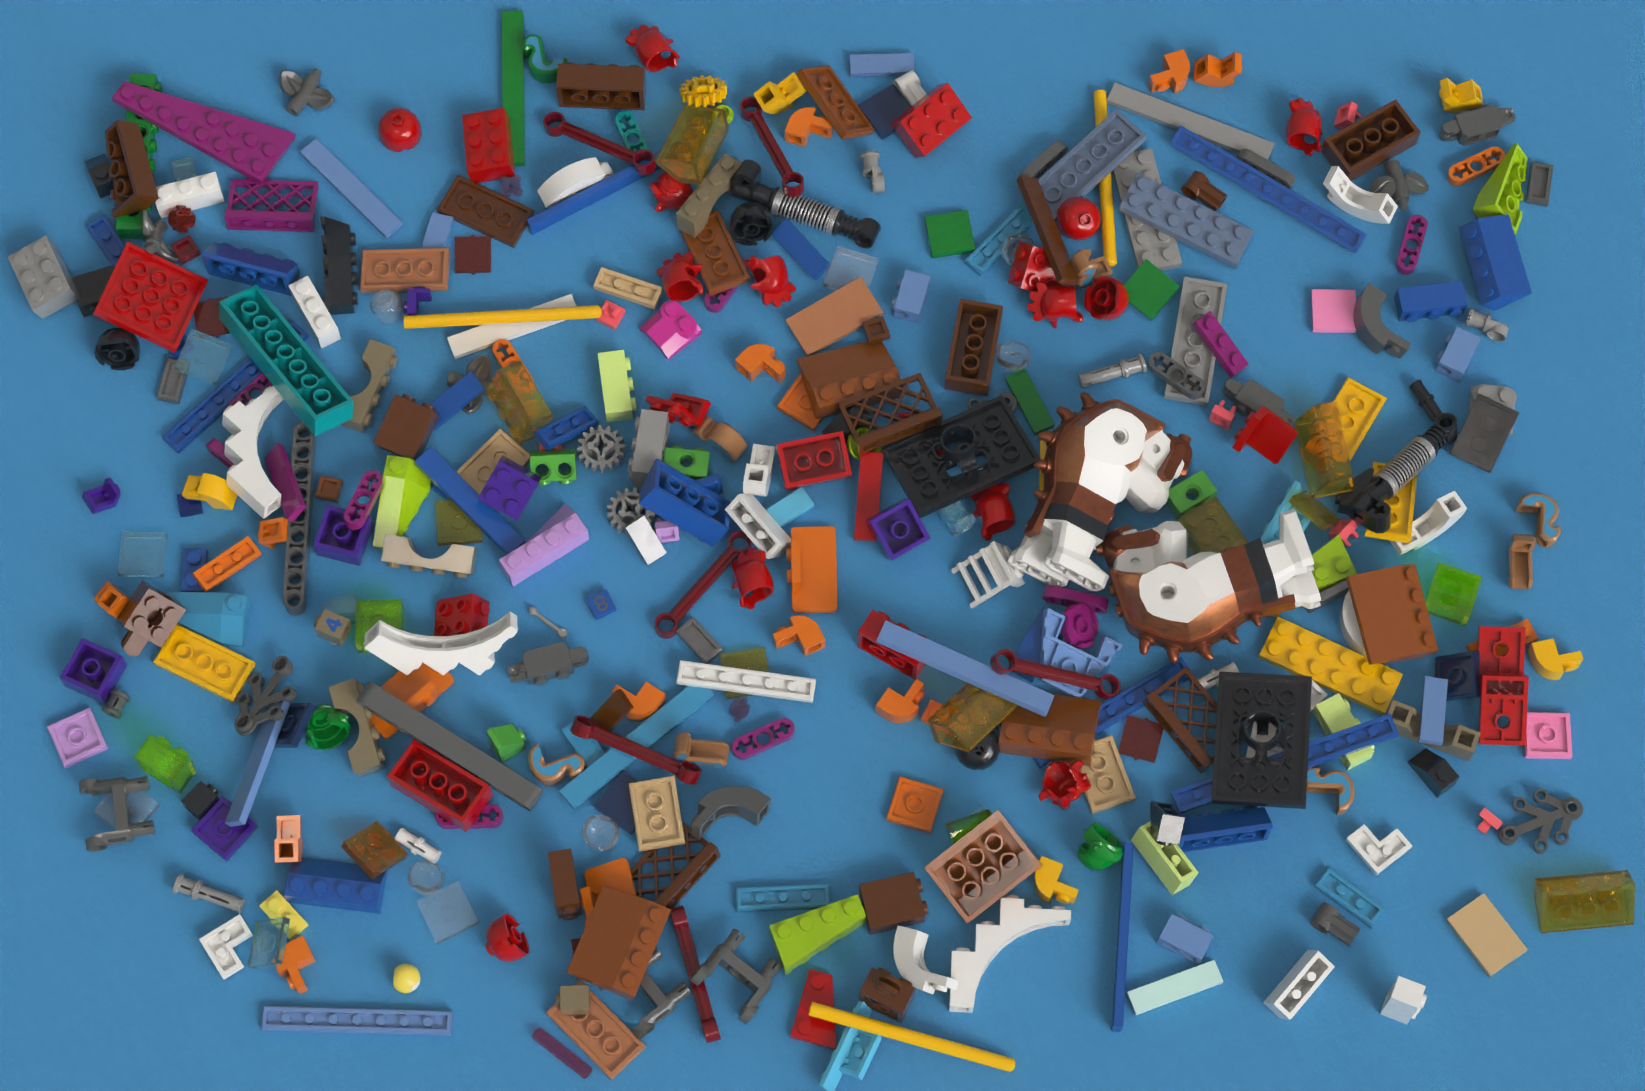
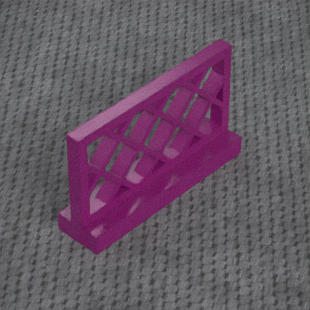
M231 179L228 207L225 210L224 216L227 230L314 232L318 182L265 180L260 185L253 180ZM236 187H246L248 190L239 195L236 192ZM261 187L270 190L263 196L257 192ZM283 188H289L291 192L284 197L278 192ZM304 189H313L312 193L307 197L300 193ZM253 194L258 199L249 205L244 199ZM273 195L280 199L273 205L266 201ZM296 195L301 201L293 206L288 200ZM240 202L246 207L243 210H233V207ZM261 203L267 207L264 211H256L254 209ZM282 204L289 208L287 211L276 210ZM305 204L310 208V212L298 211Z

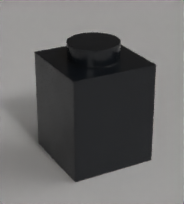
M200 781L181 802L200 821L218 802L219 798L217 795L219 792L210 783L206 786Z

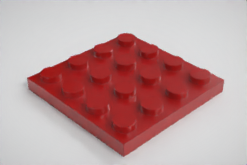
M127 241L93 315L175 353L208 279L153 253L150 254L147 250Z

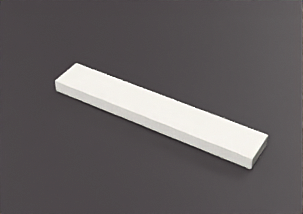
M572 294L529 309L576 306ZM565 320L486 324L447 337L454 358L458 359L492 347L499 339L509 341Z
M680 660L677 684L813 703L816 679Z

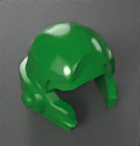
M317 705L306 727L307 736L305 738L307 746L315 750H330L342 744L349 736L351 730L348 715L337 711L331 705Z
M1094 822L1087 830H1084L1083 838L1087 843L1079 845L1077 857L1086 868L1093 871H1101L1122 859L1124 854L1123 846L1110 831L1097 822Z

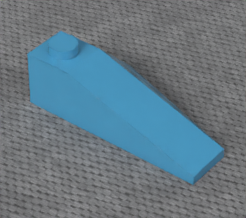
M164 592L178 600L186 608L185 613L177 624L184 625L200 635L203 634L221 645L243 647L252 607L247 595L217 592Z

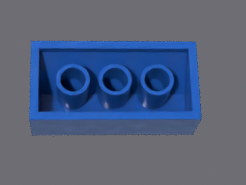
M1509 215L1477 218L1459 227L1482 306L1495 311L1532 294Z
M214 242L202 254L209 275L251 286L258 285L262 289L291 296L288 285L298 281L300 276L298 264L290 259L280 260L270 254L264 253L261 255L254 253V251L248 248H234L228 243L219 244Z
M656 459L640 488L639 504L645 509L661 516L662 519L678 526L681 530L697 537L701 542H705L713 547L729 530V514L725 511V508L730 504V501L661 460Z
M1247 806L1244 810L1240 811L1226 809L1219 814L1213 815L1212 812H1204L1199 814L1198 817L1189 818L1188 815H1183L1185 820L1180 843L1177 845L1183 852L1264 841L1268 839L1273 826L1265 807L1258 808V806Z
M302 857L301 862H292L287 875L284 897L288 903L380 914L388 868Z

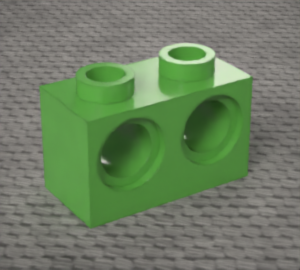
M576 449L531 451V472L542 477L538 485H548L550 481L570 484L573 482L572 480H577ZM561 463H568L571 469L564 472L559 469V465ZM539 464H545L549 470L541 473L536 467Z

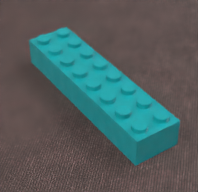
M254 285L219 301L220 321L314 436L353 419V400L258 285Z

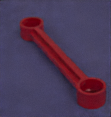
M744 98L740 103L741 117L752 123L781 175L783 193L789 197L801 195L804 191L803 176L798 172H793L762 117V108L756 98ZM748 107H755V108H757L755 111H746V110H745V109L748 108ZM790 182L799 183V185L795 187H790L786 184Z
M551 112L544 117L543 123L549 136L558 137L562 134L633 164L635 171L641 175H648L656 168L654 155L649 150L635 152L567 123L560 112ZM553 122H562L556 127L549 126ZM641 160H651L646 165L638 164Z
M737 531L732 533L728 539V548L669 613H662L655 619V631L659 637L664 639L672 638L678 629L677 623L738 557L741 551L748 552L751 548V540L744 532ZM743 538L747 541L748 545L743 550H736L731 546L733 540ZM662 620H671L674 623V628L669 632H663L658 629V625Z
M1008 649L998 651L990 659L992 670L1000 675L1010 671L1094 690L1095 694L1101 699H1109L1118 694L1120 690V682L1112 674H1105L1098 678L1016 658V655ZM999 655H1004L1008 659V669L1000 666L998 662ZM1103 679L1107 680L1111 684V694H1108L1103 690Z
M577 715L574 717L570 731L575 736L583 739L592 738L673 773L683 783L697 784L702 769L697 764L689 761L680 762L597 726L594 720L586 716Z
M684 906L672 908L670 914L690 981V978L699 968L700 964ZM704 980L698 986L690 981L706 1043L721 1040Z

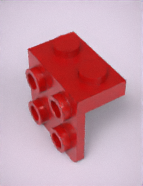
M1020 241L1015 251V260L1009 272L1008 283L1029 291L1038 290V282L1045 283L1047 287L1060 285L1056 280L1044 248Z
M674 392L670 400L647 396L645 399L650 404V409L668 412L669 423L673 424L675 421L685 427H690L691 425L700 427L711 405L706 399Z
M1262 406L1256 413L1252 411L1244 421L1247 425L1244 429L1241 427L1234 436L1236 442L1232 448L1240 452L1249 445L1269 461L1277 464L1296 438L1298 432L1265 406Z
M473 593L438 600L436 604L434 636L466 634L488 626L489 601Z

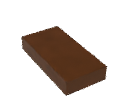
M619 689L590 718L596 722L597 726L612 731L634 707L622 689Z

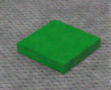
M968 210L925 216L932 258L972 253L975 250Z
M1147 259L1124 284L1129 296L1128 302L1151 321L1180 288L1176 282Z

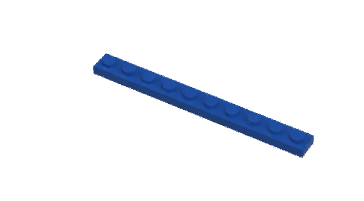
M1183 126L1179 127L1170 142V145L1354 253H1357L1367 236L1361 230Z
M1391 713L1309 742L1308 769L1398 737L1399 733ZM1284 751L1271 755L1268 758L1282 759ZM1213 776L1172 791L1176 806L1181 814L1212 803Z

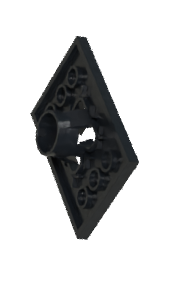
M1002 395L948 418L937 426L881 448L884 458L907 498L910 499L919 518L1035 468L1033 466L1034 463L1041 460ZM966 437L971 439V446L962 451H954L946 447ZM942 448L943 457H939L935 451ZM984 456L987 461L977 466L975 458ZM957 463H959L962 473L956 476H949L947 470L958 466Z
M1219 671L1212 784L1213 804L1306 809L1311 676ZM1255 721L1257 723V735H1268L1269 724L1272 723L1278 729L1276 731L1277 735L1268 742H1258L1252 738L1250 739L1247 733L1249 731L1248 726ZM1280 722L1284 723L1285 729L1281 726ZM1245 741L1249 747L1255 750V756L1252 758L1239 755V748ZM1279 743L1284 750L1283 758H1268L1267 751L1273 749Z

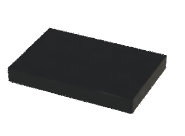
M1478 394L1449 454L1490 473L1520 412Z

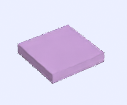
M90 707L47 726L65 768L108 749Z

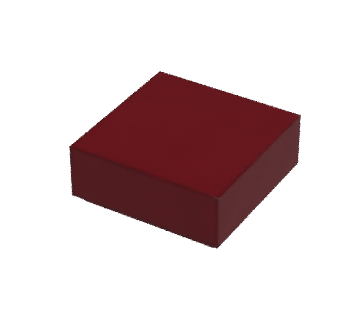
M190 235L170 245L182 265L201 255Z

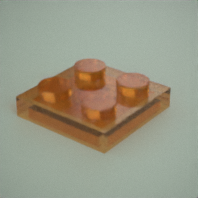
M378 822L348 838L341 846L371 879L406 859L408 854Z

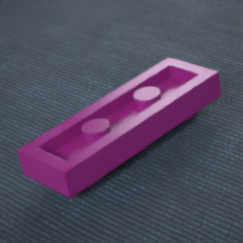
M1211 311L1191 324L1230 378L1249 365Z

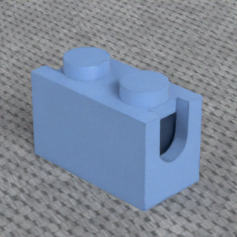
M905 269L904 276H899L897 282L898 296L894 295L891 302V308L895 310L893 317L919 323L930 288V275Z
M1459 327L1456 328L1454 334L1450 332L1444 343L1447 345L1445 352L1440 350L1435 360L1438 363L1436 372L1460 383L1480 343L1481 337Z
M1171 914L1157 944L1200 965L1214 935L1210 934L1211 931L1204 926H1195L1189 923V919L1177 914L1175 916Z

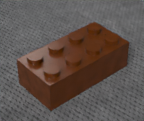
M571 62L558 64L556 88L559 107L645 111V67L638 65L618 66L615 64L604 66L593 63L579 65Z
M1395 99L1324 139L1321 152L1331 166H1339L1349 180L1352 181L1416 145L1420 130Z
M960 299L944 389L988 396L1003 306Z

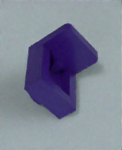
M422 286L408 289L407 301L403 302L404 314L418 315L419 302L432 301L430 289Z
M109 477L105 479L102 486L83 492L82 499L91 513L95 514L116 507L121 494L118 485L114 484L113 480Z

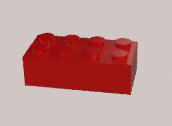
M416 740L412 741L387 775L391 787L465 832L469 830L493 796L490 785Z

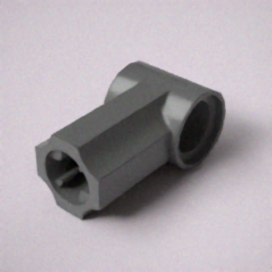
M1322 902L1310 920V924L1315 929L1325 934H1331L1347 946H1350L1360 931L1359 927L1342 917L1334 906L1326 902Z

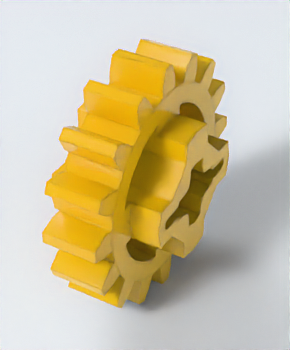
M701 75L700 78L692 77V80H685V84H681L680 88L682 102H687L688 106L693 104L695 107H700L701 105L704 108L707 105L715 106L716 102L722 103V99H726L727 94L725 81L720 80L719 77L713 78L712 75L707 77Z

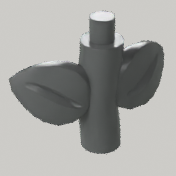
M315 68L312 73H307L304 79L293 71L282 70L280 72L279 83L281 90L286 95L292 97L285 107L290 114L298 116L307 104L315 110H322L334 102V96L328 90L317 88L320 83L319 77L322 74L320 70Z
M1391 160L1384 164L1388 176L1375 179L1369 192L1388 193L1390 197L1393 196L1394 202L1399 205L1400 210L1408 209L1407 202L1409 201L1408 193L1413 195L1423 194L1429 190V187L1421 175L1415 172L1404 175L1399 161Z
M143 210L141 222L143 235L146 236L145 248L150 254L156 253L165 259L177 262V256H175L163 240V236L167 231V224L161 220L152 223L147 211Z
M481 355L467 365L466 375L470 371L474 372L486 390L462 408V411L466 414H472L480 408L483 401L482 395L491 396V394L500 395L502 387L494 385V381L488 380L491 365L487 355ZM450 371L447 386L452 387L465 375Z

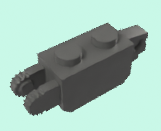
M1496 104L1491 106L1483 105L1472 111L1464 110L1457 113L1454 120L1442 125L1439 138L1447 142L1448 140L1457 139L1458 143L1463 146L1497 138L1501 127L1513 123L1516 117L1511 107L1498 109Z
M1233 378L1225 381L1223 393L1234 402L1233 405L1236 406V411L1240 415L1248 416L1252 411L1256 413L1262 406H1265L1286 423L1293 426L1295 419L1283 409L1285 405L1283 398L1253 380L1247 381L1245 385L1235 381V379L1233 380Z
M563 642L526 651L522 662L508 667L511 683L529 681L530 685H542L550 679H565L574 673L573 668L588 663V651L585 647H576L568 650L567 645Z

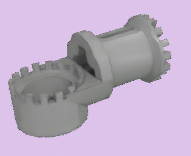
M874 150L861 153L860 157L864 164L862 175L866 178H872L871 184L873 185L872 188H874L872 193L885 192L884 174L878 165L880 153Z
M1470 307L1464 326L1468 327L1470 325L1482 329V332L1487 333V336L1492 340H1506L1509 327L1505 323L1501 324L1500 321L1491 320L1492 314L1488 313L1486 315L1474 311V308Z

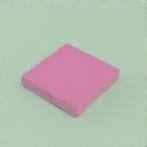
M1312 289V332L1356 333L1357 330L1354 324L1356 290Z
M1527 712L1526 746H1524L1525 758L1571 759L1570 713Z

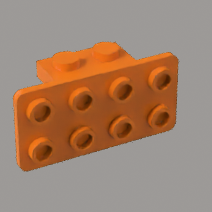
M833 526L793 527L791 529V548H787V562L791 561V569H787V583H792V611L794 613H834L838 609L836 529Z
M422 662L421 666L416 670L414 669L409 675L398 671L380 688L421 712L424 708L432 705L437 697L454 684V678L449 672L443 676ZM376 715L371 718L373 726L377 727L379 733L385 739H389L399 731Z
M620 858L585 871L584 876L587 887L580 889L581 897L579 898L580 905L585 910L587 917L585 919V926L603 886L637 896L627 859Z

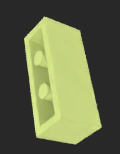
M624 350L598 353L606 421L614 422L633 419L632 411H637L635 397L630 398V391L634 390L632 377L628 378L627 371L631 370L630 358H625Z
M1339 693L1316 704L1312 711L1326 736L1361 724L1359 719L1354 718L1350 712L1349 702L1345 698L1342 699ZM1374 745L1340 757L1345 768L1349 770L1371 759L1375 752Z
M1151 821L1139 827L1132 837V843L1171 895L1190 886L1199 872L1177 844L1171 843V846H1164L1157 843L1151 835Z

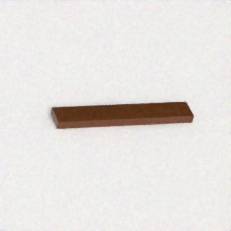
M1020 175L1016 181L1056 280L1060 284L1075 286L1079 282L1038 179Z

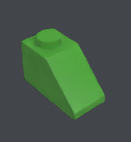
M513 724L486 730L490 745L501 763L526 749L524 744L526 740L525 735L520 728L516 730Z

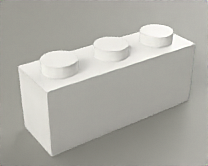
M216 171L156 187L159 199L155 203L161 218L225 202Z
M309 276L288 285L293 300L321 349L340 340L338 327Z
M738 494L725 508V511L759 550L766 552L767 559L780 557L791 545L792 539L754 495Z
M1307 950L1263 1003L1280 1019L1291 1020L1335 966L1319 951Z
M1398 976L1387 992L1380 1014L1407 1025L1411 1018H1416V1015L1419 1014L1426 1002L1427 995L1424 994L1426 986Z

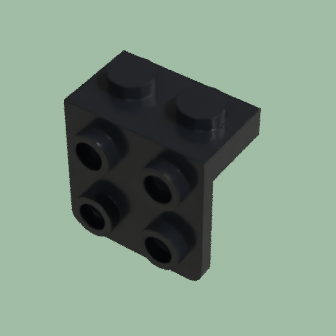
M114 266L94 270L75 276L72 279L81 297L77 299V303L83 317L93 315L113 273Z

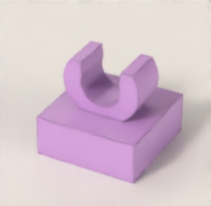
M658 517L657 522H655V529L660 543L679 541L678 526L669 521H662L661 517Z

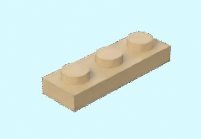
M601 267L593 285L594 290L654 310L663 292V287Z

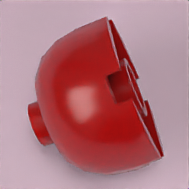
M393 108L380 118L378 135L383 146L394 152H402V150L414 148L419 143L422 136L421 125L416 115L410 110Z
M1083 197L1068 198L1061 203L1056 213V225L1060 233L1068 239L1077 241L1088 239L1094 235L1101 221L1100 211L1096 204Z
M1109 276L1095 278L1092 286H1088L1085 291L1084 305L1086 310L1096 319L1110 321L1118 318L1125 312L1129 301L1128 292L1124 284Z
M506 913L491 922L486 933L487 943H485L487 952L504 962L519 960L530 951L524 932L519 933L516 929L519 924L510 914Z

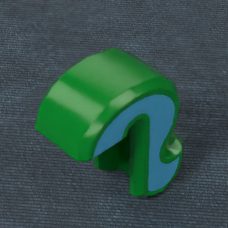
M535 34L528 35L523 40L524 57L529 60L530 74L541 83L557 82L558 64L567 63L568 60L563 58L546 62L542 38Z

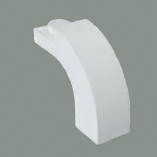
M596 157L588 158L562 168L548 178L537 192L545 207L550 208L575 195L577 192L610 177L614 173L608 162H598Z
M1331 166L1323 182L1324 186L1329 190L1327 197L1331 202L1346 213L1372 223L1389 224L1398 207L1388 193L1369 192L1353 184L1339 166Z
M753 444L750 464H746L744 475V494L767 496L772 477L775 447Z
M1453 491L1437 499L1426 513L1413 521L1410 543L1390 542L1399 555L1412 549L1417 550L1450 528L1465 513L1467 507L1458 494Z
M1348 590L1339 614L1341 633L1346 643L1354 652L1367 657Z
M897 926L893 953L895 964L901 976L910 981L913 987L930 994H934L935 990L947 992V988L957 990L959 981L931 973L926 967L924 950L928 934L915 929Z

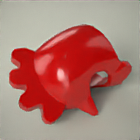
M640 25L639 30L632 29L629 33L630 36L626 37L625 42L635 48L640 63L648 71L657 72L668 66L671 68L677 66V59L680 57L669 46L673 43V40L666 38L659 32L658 27L652 26L649 28L646 25ZM669 51L671 54L668 58L664 59L660 55L661 52Z
M1302 98L1290 101L1289 106L1292 114L1286 127L1287 143L1295 149L1303 150L1307 156H1311L1315 150L1320 152V135H1323V132L1321 130V117L1318 110H1314L1313 104L1310 101L1305 102ZM1309 134L1314 136L1317 141L1307 144L1304 141V136Z
M690 252L685 253L683 256L680 253L674 254L672 260L666 259L663 262L664 266L656 271L659 277L662 278L665 293L671 300L678 302L688 301L697 294L701 295L703 293V287L700 281L696 279L697 273L703 268V265L694 264L693 255Z
M780 255L762 260L752 256L750 260H745L746 266L752 272L755 279V284L750 285V288L758 290L762 295V302L765 306L772 303L774 307H779L782 305V301L789 302L791 300L790 293L795 292L796 287L788 282L787 268Z
M1038 282V290H1032L1029 293L1033 302H1029L1027 308L1029 311L1034 312V321H1041L1045 318L1050 321L1055 329L1057 328V319L1059 317H1068L1078 323L1083 322V315L1076 311L1075 286L1055 285L1047 287L1045 283Z
M999 483L971 496L975 502V510L970 514L969 519L982 517L981 537L986 541H990L994 534L1008 530L1016 522L1013 506L1007 496L1010 493V485L1007 483L1002 486Z
M750 548L747 553L741 551L738 554V561L732 563L735 580L732 589L738 588L741 608L746 607L752 610L755 608L756 602L766 599L774 591L772 576L764 564L766 552L763 550L757 551L756 548ZM753 590V594L751 596L744 597V595Z

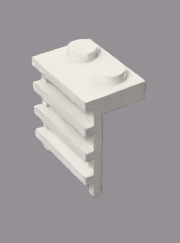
M993 541L990 543L991 545L980 549L978 553L969 556L967 560L958 563L956 567L951 569L953 574L960 571L975 599V601L969 604L971 608L978 606L1009 585L1019 588L1025 584L1022 578L1024 573L1007 562L1012 552L1009 546ZM981 557H983L997 584V587L994 589L991 588L977 562ZM970 564L973 566L986 591V594L983 596L978 592L966 569Z

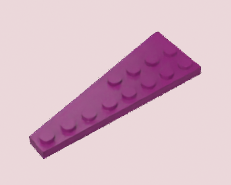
M125 81L112 96V101L260 185L263 184L295 140L296 134Z

